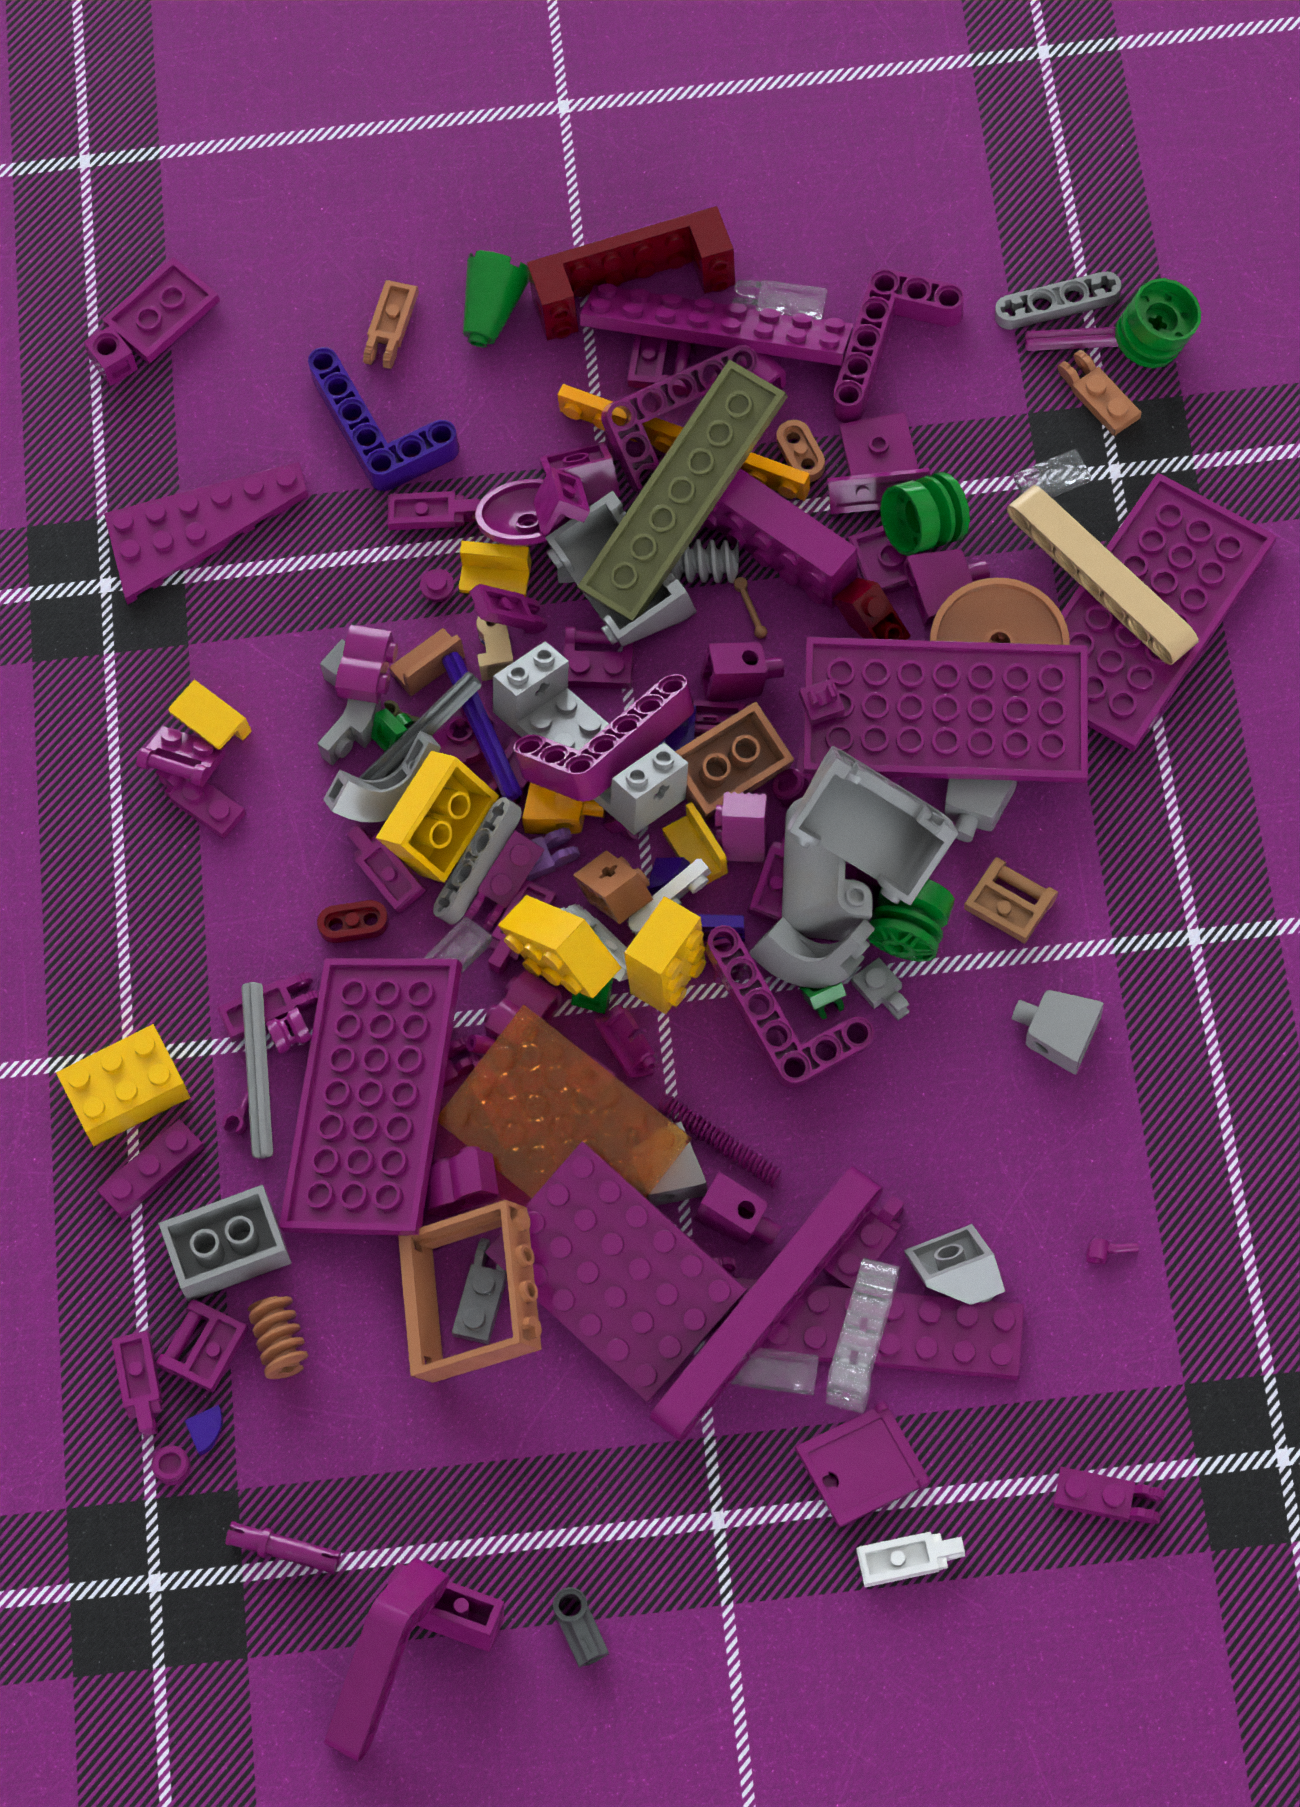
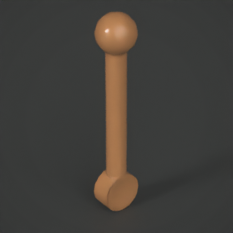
M738 577L734 581V588L743 597L755 626V636L763 639L767 636V628L761 625L749 597L747 580L743 577Z

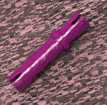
M232 1521L230 1524L232 1530L227 1532L226 1545L257 1552V1557L265 1559L268 1555L325 1571L332 1575H335L337 1571L335 1566H339L341 1551L278 1535L271 1528L266 1527L264 1530H260Z

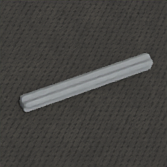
M250 982L243 984L241 989L251 1152L254 1158L265 1159L272 1157L273 1144L263 986L261 983Z

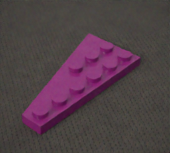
M300 463L284 465L104 513L127 605L137 600V595L150 587L155 589L162 585L164 579L179 570L185 571L227 546L228 541L243 532L245 535L255 529L254 525L269 516L275 517L307 498L308 492Z

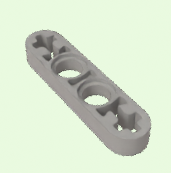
M1099 272L1006 295L996 303L995 321L1004 329H1016L1114 304L1120 297L1121 280L1112 272ZM1101 285H1106L1108 289H1111V292L1106 293L1101 288ZM1089 288H1091L1090 292L1091 294L1093 293V297H1089ZM1070 291H1078L1082 294L1083 298L1078 302H1070L1065 298V294ZM1038 299H1046L1051 303V306L1046 310H1038L1033 306V302ZM1025 303L1027 304V313H1025V307L1023 308ZM1010 308L1012 312H1015V315L1009 316L1005 309Z
M502 797L491 806L436 899L433 908L436 917L453 925L464 916L478 892V887L521 818L522 811L517 804Z

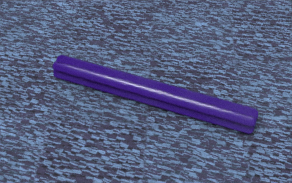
M451 652L443 657L442 663L452 685H454L468 670L458 652ZM476 692L462 705L463 710L502 797L513 801L522 795V790L479 694Z

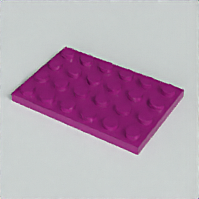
M583 1141L525 1206L531 1221L529 1232L531 1249L534 1253L533 1271L535 1285L538 1290L537 1301L647 1402L654 1398L748 1291ZM502 1232L485 1253L506 1271Z

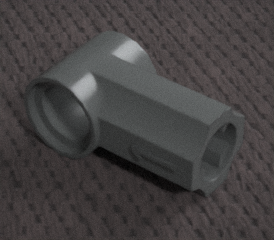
M572 1587L560 1590L553 1601L554 1615L578 1667L591 1665L609 1655L583 1592ZM574 1599L578 1601L581 1605L579 1613L571 1617L562 1614L560 1606L565 1600Z

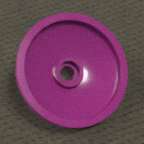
M544 479L513 481L501 485L486 494L479 502L475 513L479 530L491 540L508 546H532L547 542L545 537L548 535L541 533L533 503L534 497ZM559 514L549 534L572 518Z

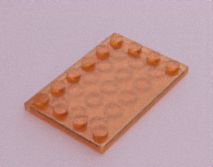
M524 1004L443 1108L438 1118V1122L468 1147L477 1146L482 1151L492 1153L495 1169L531 1198L534 1197L582 1141L590 1146L641 1194L647 1197L692 1139L690 1135Z

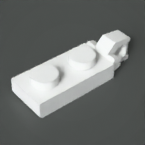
M931 1532L856 1548L864 1587L936 1573L939 1570L948 1568L947 1561L965 1557L962 1537L942 1541L941 1533L931 1534Z

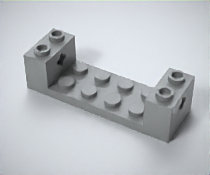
M546 641L493 676V713L521 737L532 734L540 735L580 750L609 725L607 721L568 689L569 661ZM662 743L613 777L611 786L593 800L635 835L686 799L688 762L666 743Z

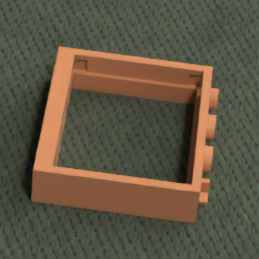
M503 1200L419 1228V1235H398L411 1377L434 1383L542 1350L540 1338L542 1328L538 1319L537 1309L538 1290L535 1285L533 1271L534 1253L531 1249L529 1232L531 1221L527 1213V1207ZM502 1227L513 1337L443 1359L433 1249Z

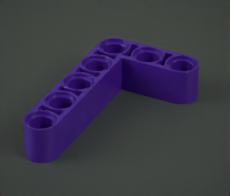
M328 347L316 348L310 353L308 364L313 383L369 482L375 489L379 491L392 490L456 458L459 453L455 426L447 420L434 421L387 443L337 354ZM324 367H330V368H328V369H326V370H320L321 368H324ZM338 392H344L341 395H334ZM353 417H359L357 420H353V421H350V420H349L350 418H353ZM442 439H447V440H448L447 442H444V443H437L439 440H442ZM368 442H372V443H373V444L370 445V446H362V445H364L365 443H368ZM413 453L418 454L416 457H407ZM381 468H389L386 471L378 472Z

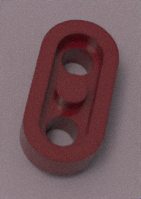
M375 900L329 906L321 911L317 919L320 935L330 943L375 938L382 935L389 925L386 908ZM370 918L377 919L374 925L369 926L365 924ZM336 923L342 924L341 929L337 931L331 930L332 925Z

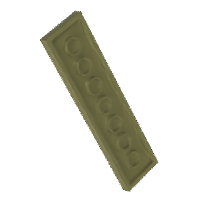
M729 359L578 584V589L630 622L640 617L787 399L786 392Z

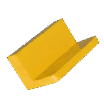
M461 541L460 557L462 570L459 581V591L461 593L470 594L469 591L476 585L483 584L520 593L526 597L532 564L529 547Z
M195 679L168 709L171 715L218 750L222 749L233 735H236L243 741L252 731L243 715Z
M693 802L685 805L686 816L662 828V832L677 857H684L690 864L696 859H702L711 871L707 876L709 880L707 884L728 873L727 857Z

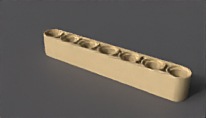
M1032 485L1007 506V512L1012 521L1163 662L1168 665L1174 664L1198 643L1195 631L1186 621L1039 486Z

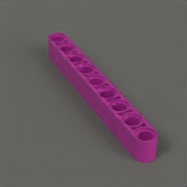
M854 1166L846 1171L661 1398L650 1415V1419L680 1442L692 1432L873 1208L883 1192V1187Z

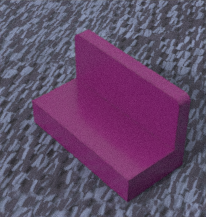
M550 467L533 500L541 533L546 535L551 531L559 514L584 523L590 513L581 478Z

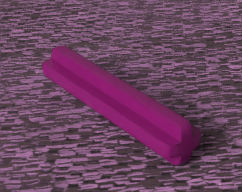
M1115 327L1027 331L1025 333V348L1028 351L1118 346L1115 338Z

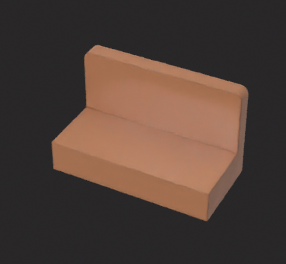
M442 628L389 667L390 673L410 696H413L446 672L442 663L444 656L449 655L451 652H458L462 659L465 658L462 640L458 635L451 637Z

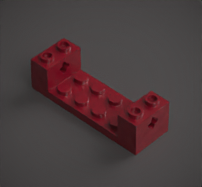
M718 207L707 208L527 262L532 299L547 341L555 338H566L572 333L579 331L574 297L589 295L594 285L612 284L618 287L624 282L637 278H648L654 273L668 269H678L691 262L694 265L704 294L712 291L720 292L729 286L736 285L734 248Z

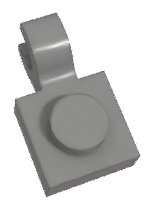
M877 958L851 978L852 985L873 1009L883 1003L898 1021L909 1013V1010L906 1008L909 1005L908 1001L898 992L902 989V982L880 958Z

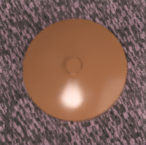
M1009 578L977 580L955 591L938 610L932 624L929 640L1070 645L1067 624L1055 603L1034 586Z

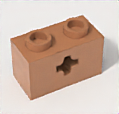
M608 851L603 852L573 874L587 901L618 924L624 922L653 900L647 889L650 882L642 870L639 868L632 869L625 858L622 856L617 858Z

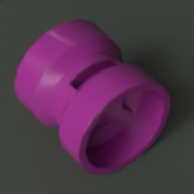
M298 1008L287 1012L286 1017L280 1020L274 1018L265 1022L279 1055L288 1051L291 1045L297 1042L304 1044L311 1040V1035ZM287 1024H289V1026H290V1028H291V1030H292V1032H293V1034H294V1036H292V1037H291V1035H290V1033H289V1031H288V1028H287V1026H286Z

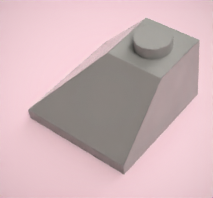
M972 1224L904 1250L905 1256L926 1287L972 1305L978 1302H988L996 1295L1005 1292L994 1253Z

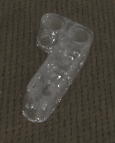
M863 1258L828 1375L827 1405L864 1413L871 1389L873 1367L899 1280L900 1266Z

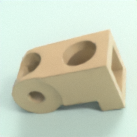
M478 616L476 622L481 644L486 647V653L478 654L477 656L482 681L492 680L495 674L514 661L507 626L481 620Z

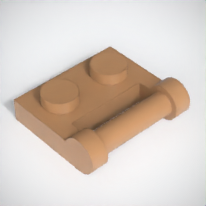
M996 857L964 903V909L1025 944L1047 910L1054 904L1058 891L1051 887L1044 888L1008 868L1005 861ZM1001 879L1038 900L1036 905H1033L998 885L995 881Z

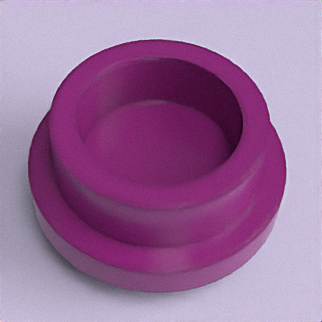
M442 569L430 570L421 578V592L428 600L443 602L453 593V577L449 572Z

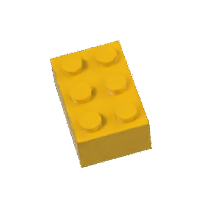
M431 751L375 838L419 876L445 883L499 795L457 757Z
M528 895L498 924L499 928L506 935L504 942L515 953L521 954L525 960L522 964L529 973L536 977L540 975L545 977L554 986L561 984L574 995L581 993L593 999L621 969V966L585 919Z
M663 897L624 952L630 994L664 1014H667L672 1005L677 1007L681 1003L687 992L686 985L692 977L698 978L706 965L701 917L671 899Z
M154 1024L56 1072L93 1147L191 1098Z

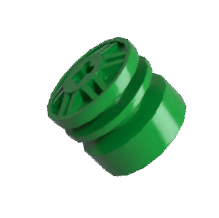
M1160 278L1145 283L1140 287L1116 323L1115 338L1120 350L1128 359L1139 366L1148 368L1165 367L1176 359L1201 323V308L1198 300L1189 288L1174 280Z
M938 472L919 478L916 481L911 480L887 488L882 495L880 511L883 528L891 545L900 554L910 556L934 547L962 540L968 532L970 515L965 493L958 481L948 473Z
M928 879L912 904L908 905L902 900L896 904L880 893L883 888L881 886L877 896V904L879 906L872 910V917L869 922L875 928L867 938L869 942L878 949L905 960L924 962L936 958L939 943L943 938V930L941 928L948 924L954 906L955 898L950 891Z

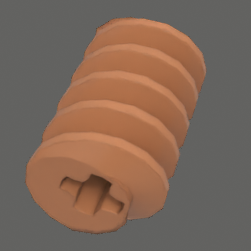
M288 1296L269 1297L259 1300L248 1307V1311H250L249 1320L251 1324L255 1325L252 1331L254 1336L258 1338L256 1343L258 1350L263 1352L260 1359L262 1364L266 1366L264 1373L268 1379H281L298 1374L304 1369L299 1362L308 1357L307 1351H296V1348L302 1346L305 1342L303 1337L292 1338V1335L299 1332L301 1328L296 1323L288 1324L289 1321L297 1316L295 1310H284V1308L293 1303L292 1298Z

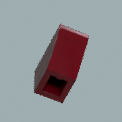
M857 577L832 598L849 626L863 639L907 640L911 637L878 582Z

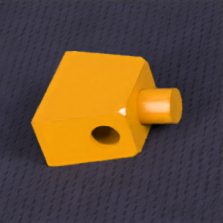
M530 782L522 816L525 833L548 834L554 830L569 828L571 834H578L582 832L585 815L605 818L606 810L594 800L576 801Z

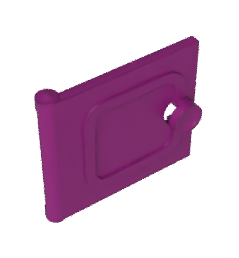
M885 1401L878 1403L874 1409L795 1446L798 1456L839 1528L931 1484L928 1475ZM829 1473H831V1474H833V1475H835V1476L837 1477L838 1483H837V1480H836L833 1476L829 1475Z

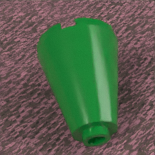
M476 251L475 257L472 253L469 254L467 259L463 335L468 338V343L481 348L487 347V344L495 343L530 282L527 265L520 262L518 268L510 264L511 257L491 251Z

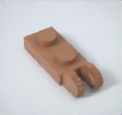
M390 280L385 281L367 333L368 341L363 355V362L365 364L372 365L377 354L378 343L387 345L383 355L384 368L392 369L397 357L398 347H401L419 294L418 286Z
M1079 350L1073 355L1079 368L1086 374L1081 379L1077 371L1068 362L1063 361L1057 366L1060 375L1072 388V392L1113 436H1116L1141 418V411L1099 366L1096 368L1092 358L1084 351Z

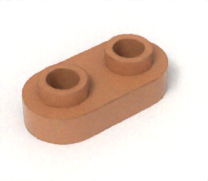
M788 420L782 423L777 430V445L788 466L810 473V482L818 480L825 471V458L810 429L804 422L799 420ZM790 439H797V440H799V442H797V443H795V444H792V443H790V442H788V441H789ZM806 465L813 466L810 470L803 469Z

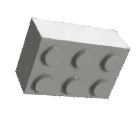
M263 1185L158 1223L180 1288L188 1302L191 1299L195 1300L292 1263Z

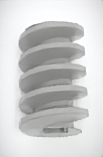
M696 539L693 549H689V546L670 573L679 581L682 574L685 573L689 583H693L696 573L699 574L702 583L707 582L710 573H712L714 581L720 583L723 574L726 573L728 582L734 583L739 568V540H737L734 550H731L727 540H723L721 548L717 549L714 540L710 539L707 548L703 549L700 539Z

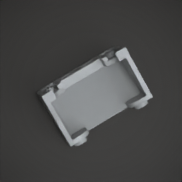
M613 491L589 507L590 513L584 523L572 518L545 537L551 547L546 552L557 569L564 566L577 586L626 514L622 508L623 504ZM672 573L662 583V586L644 613L633 622H630L583 593L606 624L601 629L610 643L614 645L619 642L622 647L683 622L697 613L687 591L679 580L675 579Z
M831 746L787 826L791 832L789 837L805 848H808L810 844L823 846L876 879L880 886L883 887L880 893L896 904L902 900L908 905L912 904L958 835L952 821L942 812L835 746Z
M799 798L789 807L785 817L782 917L804 937L841 941L864 919L869 921L872 917V893L863 882L845 879L846 861L819 844L818 846L810 844L808 848H805L789 837L791 832L787 826L802 798Z

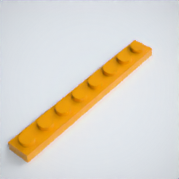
M562 384L557 394L560 412H563L564 415L573 420L582 419L593 423L597 428L605 431L601 415L604 408L612 403V401ZM616 407L612 412V420L616 425L623 426L627 418L626 413L623 409ZM656 417L642 423L651 445L663 453L668 452L684 428ZM752 452L741 466L742 470L770 489L778 491L786 498H798L805 501L810 491V473Z

